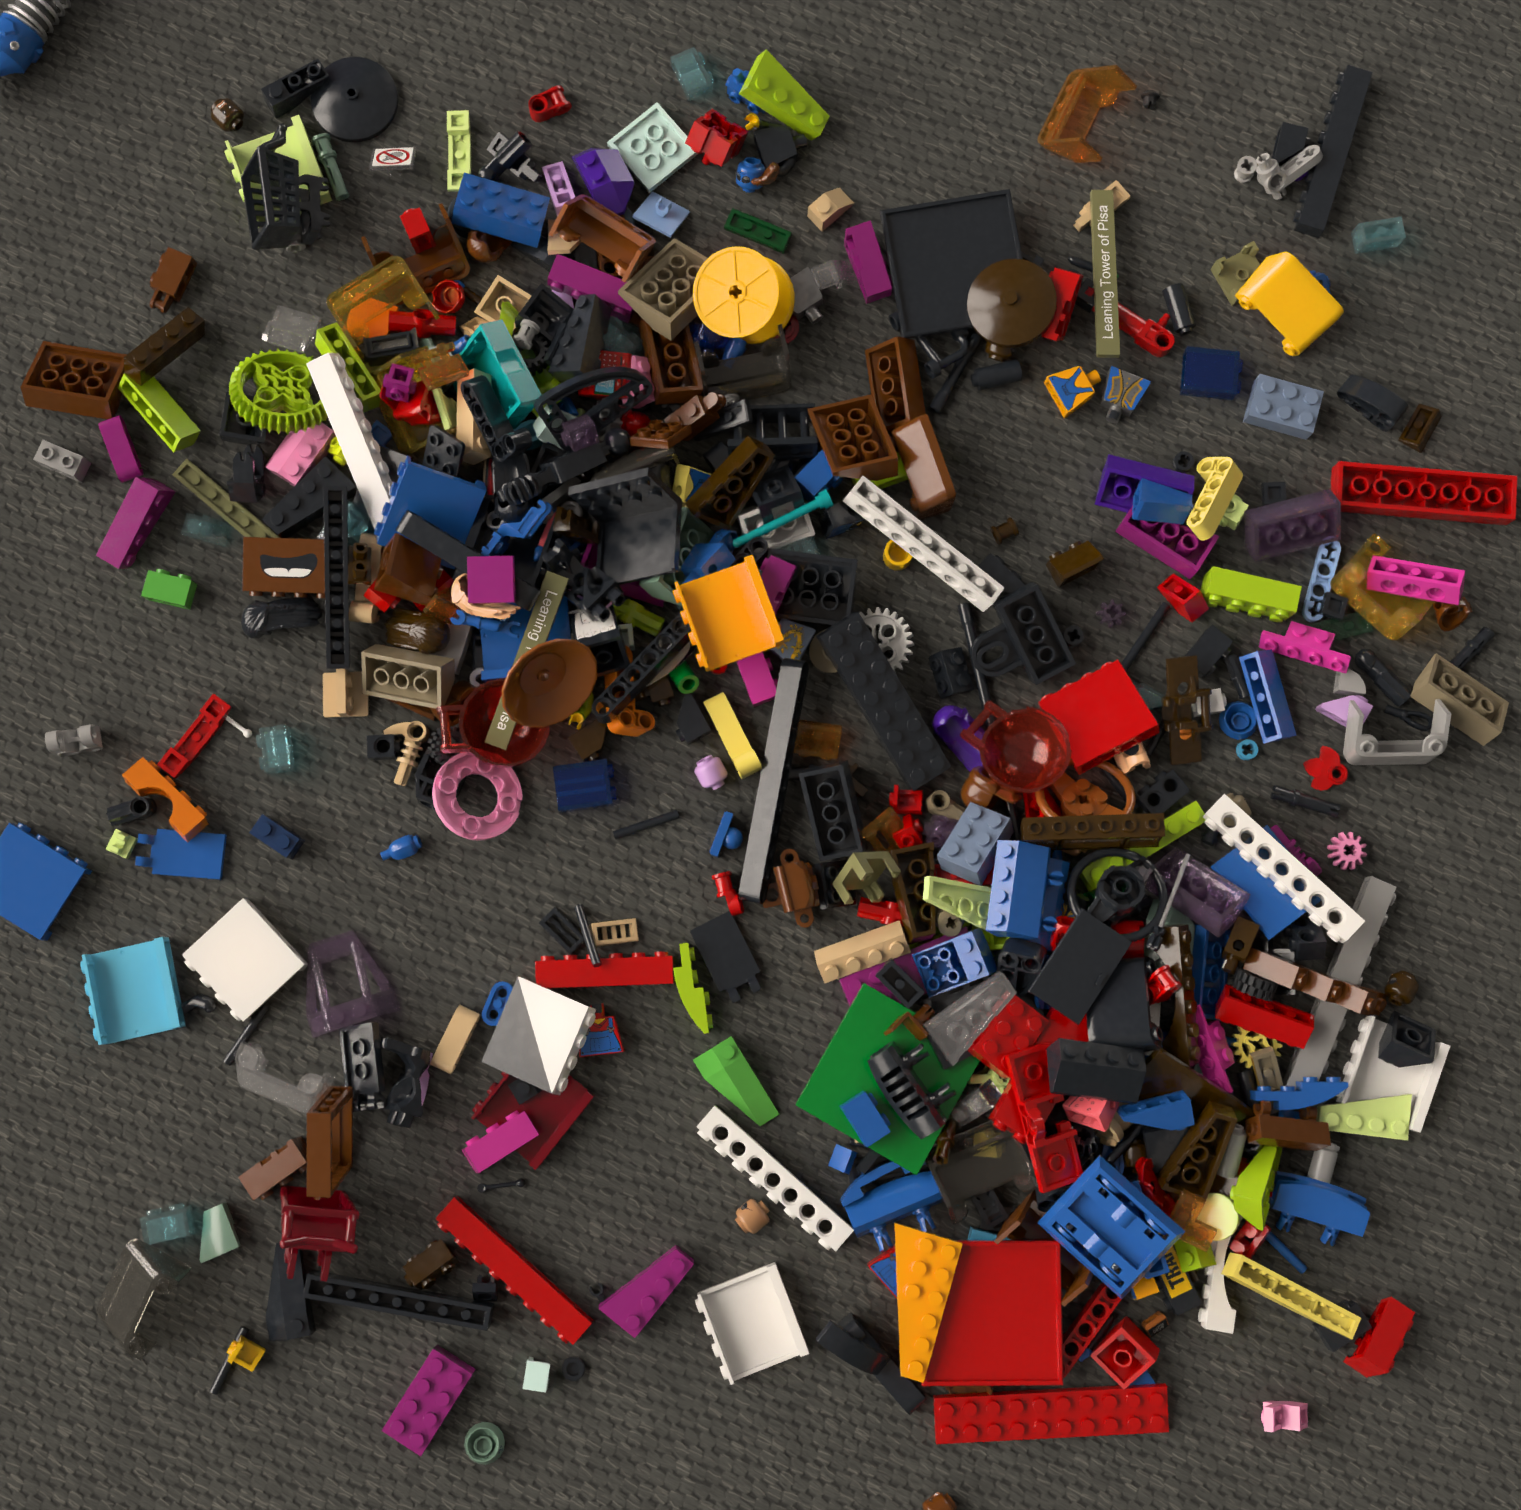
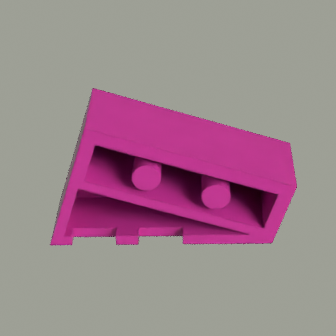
M517 1110L505 1117L507 1122L500 1126L498 1123H495L486 1129L487 1134L479 1138L476 1135L465 1142L467 1147L463 1148L462 1152L475 1173H480L539 1135L525 1111L521 1113Z

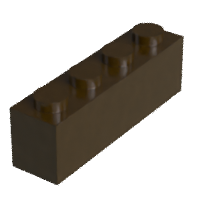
M187 307L124 357V373L142 386L205 335V320Z

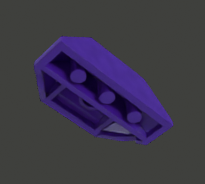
M590 148L572 156L592 199L619 216L625 214L626 205L635 183L618 149Z

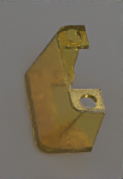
M1373 533L1332 578L1330 585L1336 594L1349 598L1347 603L1381 634L1390 640H1398L1421 621L1435 601L1367 589V571L1372 556L1382 557L1391 548L1378 535ZM1370 544H1378L1380 546L1381 551H1373L1370 547Z

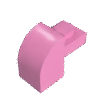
M1294 1401L1263 1402L1261 1421L1264 1431L1275 1432L1280 1429L1301 1431L1307 1428V1403Z

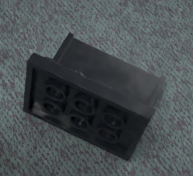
M648 467L569 487L568 495L599 521L597 568L615 579L619 585L679 572L682 499ZM597 581L596 584L599 586L603 581Z

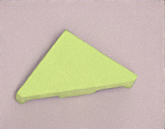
M441 388L433 389V396L444 430L456 428L457 402L452 398H447Z

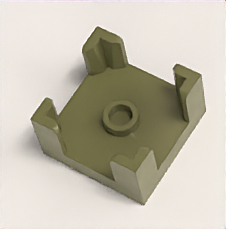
M1255 241L1248 243L1241 252L1228 259L1224 256L1216 260L1210 269L1231 306L1239 303L1235 294L1260 266L1255 257L1259 251Z
M888 851L855 852L850 856L832 884L844 904H853L854 901L848 890L863 889L872 903L880 902L884 897V892L877 882L878 878L886 867L893 878H897L901 870Z

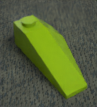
M1264 1145L1240 1174L1236 1186L1232 1185L1230 1199L1234 1201V1210L1258 1230H1264L1270 1208L1268 1203L1270 1192L1274 1190L1275 1171H1278L1283 1147Z

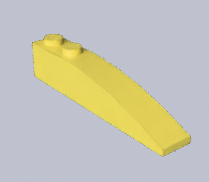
M1230 1252L1222 1270V1275L1353 1340L1361 1317L1243 1255Z

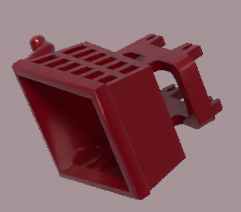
M282 1186L280 1190L282 1228L280 1247L285 1249L284 1262L288 1263L287 1278L293 1279L298 1249L318 1251L317 1263L318 1266H322L320 1278L321 1281H327L332 1251H346L352 1254L358 1251V1246L354 1242L359 1212L343 1190H336L331 1198L316 1200L314 1197H307V1187Z

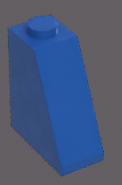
M1141 478L1133 496L1132 519L1184 524L1194 507L1192 495Z

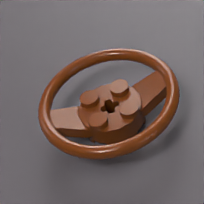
M1071 757L1062 758L1047 766L1040 774L1036 783V801L1046 817L1058 816L1052 811L1045 799L1044 789L1046 782L1061 801L1060 809L1062 816L1132 814L1135 808L1136 797L1131 781L1118 767L1107 761L1096 767L1111 773L1122 784L1126 793V805L1123 811L1107 804L1108 795L1098 786L1089 783L1086 779H1079L1075 782L1061 769L1074 765Z

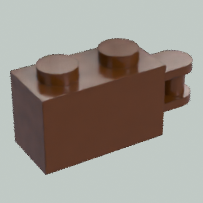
M170 247L161 255L160 265L150 279V287L154 290L150 307L153 309L159 308L163 313L168 312L173 300L180 302L197 267V263L192 256Z
M714 392L709 393L705 397L696 395L664 420L666 423L680 421L683 425L691 426L692 433L683 439V441H689L720 418L717 411L726 405V397Z

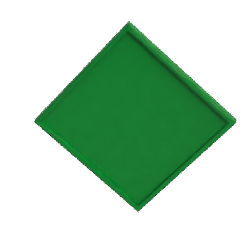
M863 983L795 1105L863 1144L841 1110L840 1105L861 1091H866L867 1094L871 1093L878 1103L875 1107L879 1114L884 1113L891 1124L888 1128L891 1132L868 1148L917 1175L944 1125L923 1139H920L912 1132L889 1104L878 1086L868 1064V1060L871 1059L870 1056L891 1041H894L904 1054L922 1043L924 1047L916 1055L928 1051L930 1056L915 1064L913 1070L931 1093L944 1086L947 1082L951 1084L950 1088L943 1094L955 1090L956 1095L940 1105V1109L947 1119L980 1060L971 1055L943 1070L927 1038L920 1041L917 1040L903 1023L892 1033L885 1036L884 1032L899 1016L906 1012L913 1016L915 1012ZM928 1020V1021L923 1025V1027H925L926 1025H928V1024H930V1023H932V1022H930V1021Z

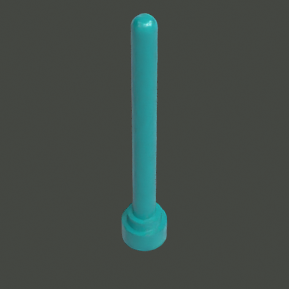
M825 489L818 493L815 500L734 539L732 544L735 548L747 544L751 539L761 537L819 507L820 509L824 507L828 509L834 506Z

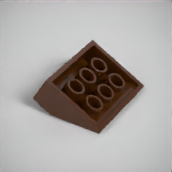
M43 341L20 387L25 405L102 419L113 418L121 401L122 393L118 386L124 374V357L126 354Z
M871 394L808 409L809 417L833 476L857 479L864 476L868 480L874 481L898 476V455Z

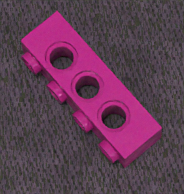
M1373 555L1367 571V589L1459 605L1464 588L1465 570Z

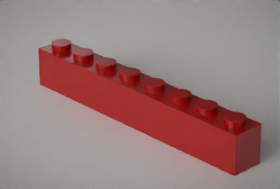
M455 1196L435 1218L439 1222L437 1224L438 1227L445 1233L450 1232L456 1237L454 1241L463 1249L467 1247L473 1253L471 1256L480 1265L484 1263L490 1268L488 1272L498 1281L500 1279L507 1284L506 1289L512 1295L516 1296L518 1294L524 1300L523 1304L531 1312L535 1310L541 1315L540 1320L547 1327L553 1326L558 1331L557 1335L566 1344L570 1342L574 1345L592 1324L593 1319L459 1196Z

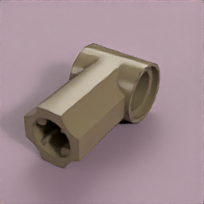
M942 790L933 792L924 803L928 813L938 815L954 827L966 810L951 800L949 795ZM933 798H937L941 802V807L934 804Z

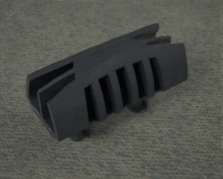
M891 1041L872 1054L868 1064L889 1104L911 1131L920 1139H923L946 1123L947 1118L940 1109V1105L955 1096L956 1092L952 1090L943 1094L950 1088L951 1084L949 1082L933 1093L929 1092L913 1070L915 1064L930 1056L928 1051L916 1055L923 1049L924 1045L922 1043L904 1054L896 1043Z

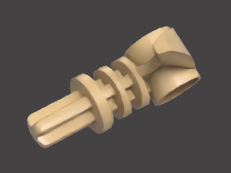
M420 721L398 723L384 730V735L405 736L403 744L406 748L401 749V752L404 753L403 757H397L396 761L400 762L394 779V783L400 786H406L413 767L418 768L419 764L415 762L416 758H420L418 751H423V748L420 746L428 740L430 735L427 726ZM417 727H422V736L419 738H414V729Z

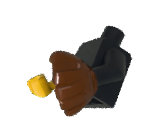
M750 113L744 118V120L750 122L745 127L748 131L753 128L755 129L754 142L761 163L766 169L762 176L752 179L751 183L756 186H766L773 183L777 177H785L797 162V150L807 147V141L804 134L792 137L788 126L761 120L756 114Z

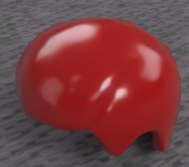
M446 279L439 282L432 291L433 302L431 304L438 312L452 314L458 312L463 307L465 293L463 287L457 281Z

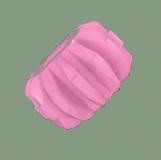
M1344 832L1338 833V838H1331V842L1334 845L1327 846L1328 850L1333 851V853L1328 855V858L1335 857L1333 865L1337 866L1340 864L1341 870H1346L1347 867L1353 870L1356 868V864H1363V860L1360 857L1367 856V853L1362 851L1366 844H1359L1361 837L1357 836L1354 838L1353 832H1348L1347 835ZM1349 847L1350 851L1348 852H1351V854L1345 855L1344 851L1346 850L1344 848Z

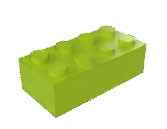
M1213 566L1204 574L1200 591L1208 607L1215 608L1219 605L1226 607V610L1230 612H1239L1241 610L1248 612L1247 615L1252 617L1264 615L1270 617L1269 620L1283 622V620L1288 619L1297 612L1302 586Z

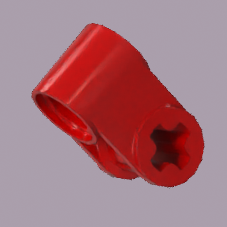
M561 85L554 86L530 98L528 105L532 120L544 122L552 117L562 115L572 108L571 103L566 100L563 94L564 89ZM536 107L544 108L541 111L534 110Z
M1169 965L1158 968L1147 980L1149 1005L1168 1000L1182 986L1180 981H1176L1170 972L1171 967Z

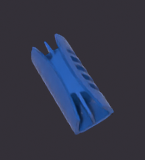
M1050 858L1040 939L1019 938L1043 945L1047 953H1053L1050 948L1051 934L1056 929L1054 928V924L1057 923L1056 917L1062 915L1063 893L1066 891L1064 885L1067 882L1070 864Z
M928 1171L885 1183L845 1206L857 1238L873 1233L879 1251L884 1252L882 1239L885 1240L890 1249L894 1247L886 1230L889 1224L908 1216L916 1215L922 1231L927 1232L925 1221H927L932 1231L937 1229L928 1209L942 1203V1198L931 1172Z
M1277 1171L1275 1174L1274 1190L1272 1197H1269L1270 1208L1281 1211L1280 1217L1276 1222V1227L1279 1230L1285 1225L1286 1232H1289L1295 1216L1326 1225L1320 1240L1326 1244L1329 1239L1330 1245L1334 1246L1340 1230L1363 1237L1370 1216V1212L1364 1206L1366 1198L1356 1193L1296 1174Z

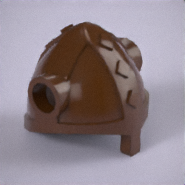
M1462 595L1459 605L1437 601L1433 603V607L1436 610L1437 623L1443 631H1451L1457 628L1472 612L1470 602Z

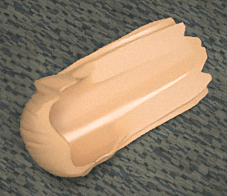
M466 573L458 576L452 584V603H455L460 609L470 615L506 619L510 618L511 614H515L516 610L521 609L519 606L508 603H468V580Z

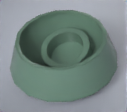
M489 1422L475 1424L467 1432L464 1442L465 1451L469 1458L477 1464L484 1465L495 1462L501 1456L505 1445L501 1430L498 1426Z

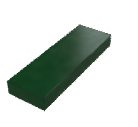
M734 208L731 209L724 225V230L784 254L792 236V232Z

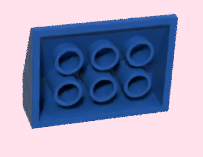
M1268 825L1263 827L1268 834L1286 849ZM1252 837L1248 838L1244 843H1252ZM1235 848L1213 864L1211 869L1251 919L1260 925L1259 929L1270 940L1307 911L1298 909L1291 902L1292 898L1287 893L1282 894L1274 887L1275 882L1269 877L1264 878L1256 870L1258 867L1252 861H1245L1239 855L1240 850ZM1259 849V857L1264 860L1269 859V852L1266 849ZM1281 864L1276 865V872L1282 876L1286 875V867ZM1295 880L1293 883L1294 888L1302 892L1304 884L1299 880ZM1312 896L1311 898L1313 906L1321 901L1317 896Z

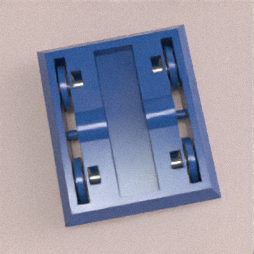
M1101 1155L1095 1159L1037 1222L1121 1299L1185 1233L1184 1229ZM1114 1193H1116V1194H1118V1195H1120L1121 1193H1123V1194L1126 1195L1131 1201H1129V1200H1128L1126 1197H1124L1123 1195H1122L1120 1198H1118ZM1135 1204H1136L1143 1212H1145V1214H1144V1218L1146 1219L1145 1221H1144L1142 1218L1139 1217V1211H1140V1210H1139L1136 1206H1134Z

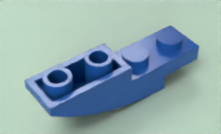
M1303 1077V1081H1296V1090L1295 1086H1280V1090H1271V1086H1257V1090H1250V1100L1273 1101V1109L1276 1110L1300 1109L1331 1099L1347 1089L1349 1084L1348 1082L1341 1081V1077H1326V1081H1318L1317 1077Z

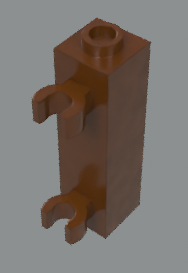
M1262 1100L1261 1104H1253V1112L1256 1116L1245 1120V1132L1249 1144L1318 1151L1331 1146L1328 1123L1316 1121V1107L1309 1106L1307 1110L1300 1109V1119L1270 1116L1271 1102Z

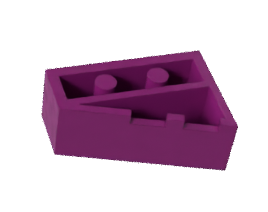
M871 220L847 228L844 246L866 304L890 296L893 287L891 275L887 273L886 261L881 254Z

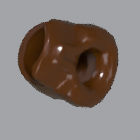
M986 766L974 767L961 789V799L966 807L972 802L992 810L999 797L1012 804L1022 799L1017 790L1007 784V779L1001 773Z

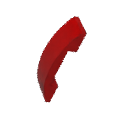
M213 693L200 709L201 714L175 747H170L157 765L176 779L202 752L221 727L232 707Z

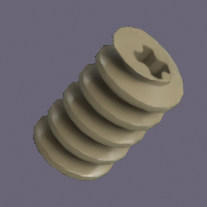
M935 906V925L939 931L948 937L958 935L962 930L964 920Z

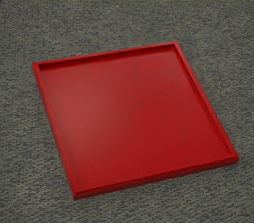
M955 1240L962 1242V1248L924 1383L921 1382V1385H1063L1061 1244L1056 1240H1002L998 1245L994 1240Z

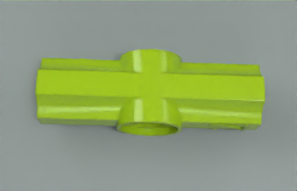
M627 599L618 607L614 605L618 620L625 624L632 623L633 628L637 627L657 637L665 622L662 617L645 610V607L633 600Z

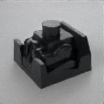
M541 283L516 316L515 327L520 330V323L523 319L535 322L540 328L538 338L540 336L544 337V342L547 341L549 347L560 324H568L574 309Z

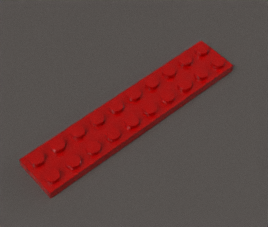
M1165 1383L1129 1385L1126 1389L1118 1385L992 1392V1395H989L987 1392L933 1395L936 1444L1169 1432L1168 1396Z

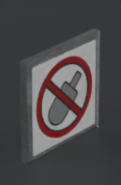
M417 146L373 148L369 171L387 170L388 175L391 176L392 170H398L399 176H401L403 169L414 168Z

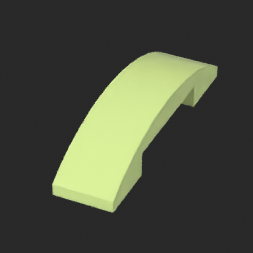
M469 110L447 111L448 192L459 191L463 174H471Z

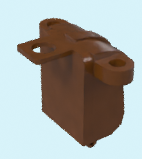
M786 849L780 856L782 866L773 868L777 882L769 884L768 889L774 888L777 890L778 898L774 902L766 899L762 905L764 908H769L782 904L784 913H794L797 924L800 927L807 928L814 922L812 908L820 904L816 875L813 874L809 862L800 861L799 855L795 850ZM787 854H793L794 860L792 862L786 861ZM803 914H807L809 916V921L807 923H803L801 921V916Z

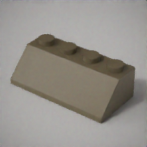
M375 644L361 652L362 694L440 710L444 708L455 681V659Z
M1437 653L1431 658L1415 681L1410 696L1432 712H1434L1435 699H1440L1451 713L1450 724L1483 746L1502 732L1509 702Z

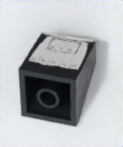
M613 604L608 608L611 614L605 622L597 619L592 622L579 609L568 612L574 640L589 647L597 660V677L626 669L630 665Z

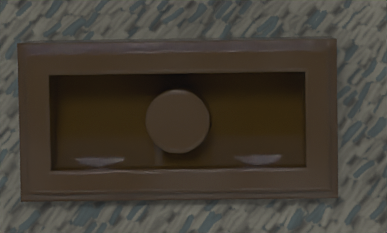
M1419 403L1398 441L1422 453L1442 417L1440 410Z

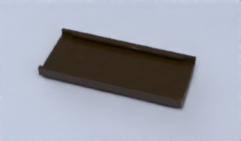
M1163 1048L1154 1050L1145 1060L1146 1075L1138 1101L1183 1090L1191 1099L1194 1118L1199 1117L1209 1101L1232 1107L1238 1119L1236 1124L1243 1126L1244 1130L1246 1126L1245 1120L1256 1116L1251 1107Z

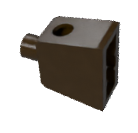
M1238 916L1221 958L1225 959L1221 968L1223 971L1235 974L1238 965L1243 967L1260 925Z

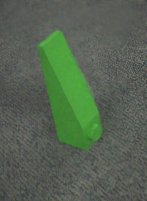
M732 1036L693 1059L703 1078L759 1126L779 1115Z

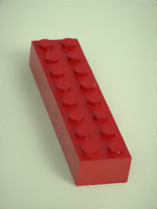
M1339 461L1332 467L1330 511L1505 526L1516 519L1517 476Z

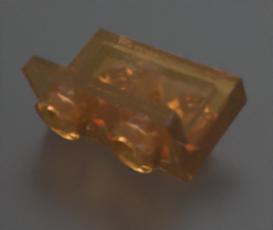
M800 720L794 753L803 757L811 755L825 760L838 759L842 725Z

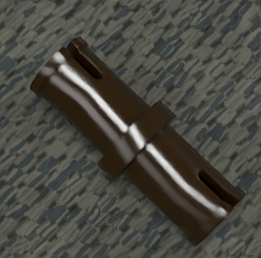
M947 1119L936 1141L938 1146L933 1160L940 1165L948 1163L950 1151L954 1148L956 1142L954 1137L959 1124L953 1119Z

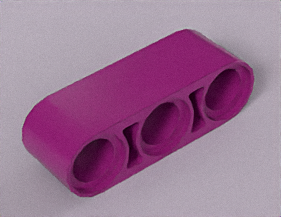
M119 415L99 422L100 432L121 483L143 476L144 472L140 469L141 464L122 416Z

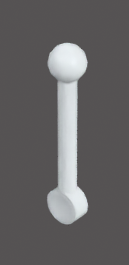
M229 716L226 717L225 720L243 732L246 738L252 736L250 729H245Z

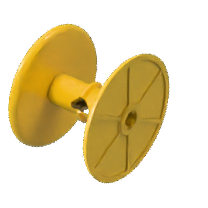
M729 247L714 253L700 267L693 285V302L701 321L713 332L725 337L740 338L746 341L747 344L762 343L778 335L788 324L793 313L795 294L789 275L778 263L750 248Z

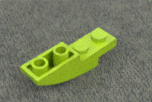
M689 943L679 944L682 967L673 968L678 992L690 1017L701 1031L706 1034L709 1033V1028H713L712 1014L707 1015L706 1005H710L709 991L704 992V987H694V984L698 983L697 970H692L691 961H695L694 947H689Z

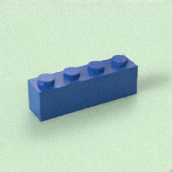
M1272 649L1256 651L1239 657L1263 744L1297 736Z

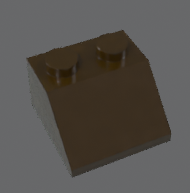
M1077 541L1069 546L1070 550L1064 553L1058 551L1049 556L1050 560L1046 566L1058 588L1097 569L1104 560L1103 555L1089 541L1084 543Z

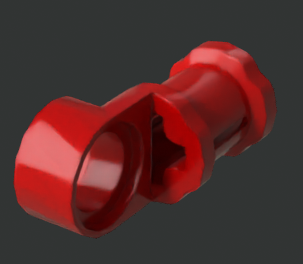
M731 871L713 875L712 880H715L718 890L717 898L726 897L732 916L744 913L743 902L739 899V894H737L736 889H733Z

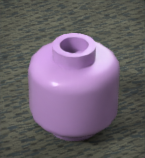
M708 755L696 763L697 767L694 772L702 787H712L715 790L725 784L723 780L727 777L728 772L719 757Z

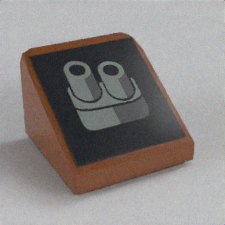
M1157 1311L1141 1322L1142 1327L1150 1338L1169 1325L1166 1316L1160 1311Z

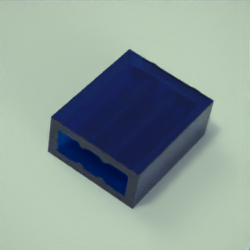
M1187 346L1183 352L1180 395L1233 400L1241 390V381L1238 380V375L1242 371L1243 360L1240 359V351Z
M607 759L553 766L558 811L560 813L614 806L613 800H617V792L615 786L611 787L610 778L614 777V770L612 764L608 765Z

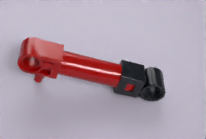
M1069 269V270H1068V271H1071V272H1075V273L1080 274L1077 270H1074V269ZM1086 278L1081 283L1075 304L1089 313L1091 311L1095 313L1094 284L1092 280ZM1118 302L1119 329L1134 338V343L1156 357L1166 356L1174 345L1173 334L1164 328L1170 319V315L1165 313L1157 323L1151 319L1146 321ZM1157 340L1164 341L1166 347L1159 346Z

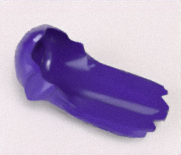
M948 705L936 712L932 720L933 732L952 750L969 772L976 766L995 767V761H998V756H1000L998 748L979 724L969 715L965 707L961 709L958 706Z

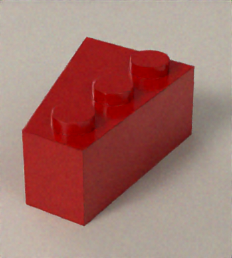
M1055 268L1054 271L1050 272L1049 277L1056 290L1057 308L1053 322L1041 337L1055 341L1064 340L1084 275L1061 268Z
M1393 1297L1381 1299L1368 1320L1372 1328L1366 1331L1363 1339L1357 1338L1355 1344L1358 1345L1352 1357L1346 1356L1343 1362L1366 1378L1389 1373L1394 1367L1395 1361L1393 1359L1396 1353L1404 1345L1403 1338L1406 1332L1413 1326L1412 1319L1415 1312Z

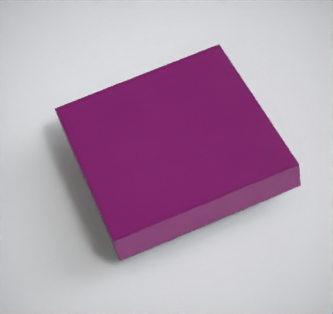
M514 556L467 557L468 603H516Z

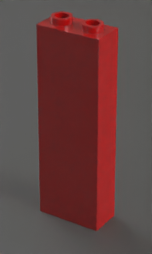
M1051 1007L1045 1017L1049 1020V1023L1034 1045L1043 1042H1050L1051 1045L1059 1038L1089 1042L1086 1014L1080 1024L1077 1025ZM1010 1079L989 1119L994 1121V1127L1003 1132L1006 1130L1014 1134L1013 1138L1016 1141L1025 1144L1027 1141ZM1049 1100L1036 1104L1042 1113L1040 1115L1044 1123L1055 1105L1050 1103Z

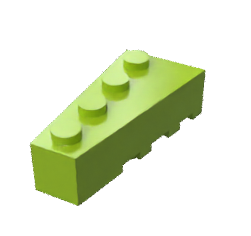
M767 49L757 56L739 94L799 134H804L807 139L813 140L820 136L830 116Z

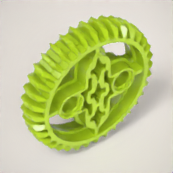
M278 348L277 351L269 349L266 353L260 351L259 355L253 353L251 358L246 357L244 361H240L239 365L235 367L234 372H232L229 382L230 400L235 411H238L239 417H244L245 422L251 421L253 427L259 425L260 430L267 428L269 433L275 430L278 434L281 431H286L287 434L290 431H294L297 434L299 430L306 432L308 427L314 429L315 424L321 425L322 421H326L328 415L321 399L317 404L313 405L309 393L313 379L306 363L314 360L313 356L307 358L305 353L300 355L297 351L289 352L288 349L280 351ZM252 377L257 389L253 402L243 392V386Z

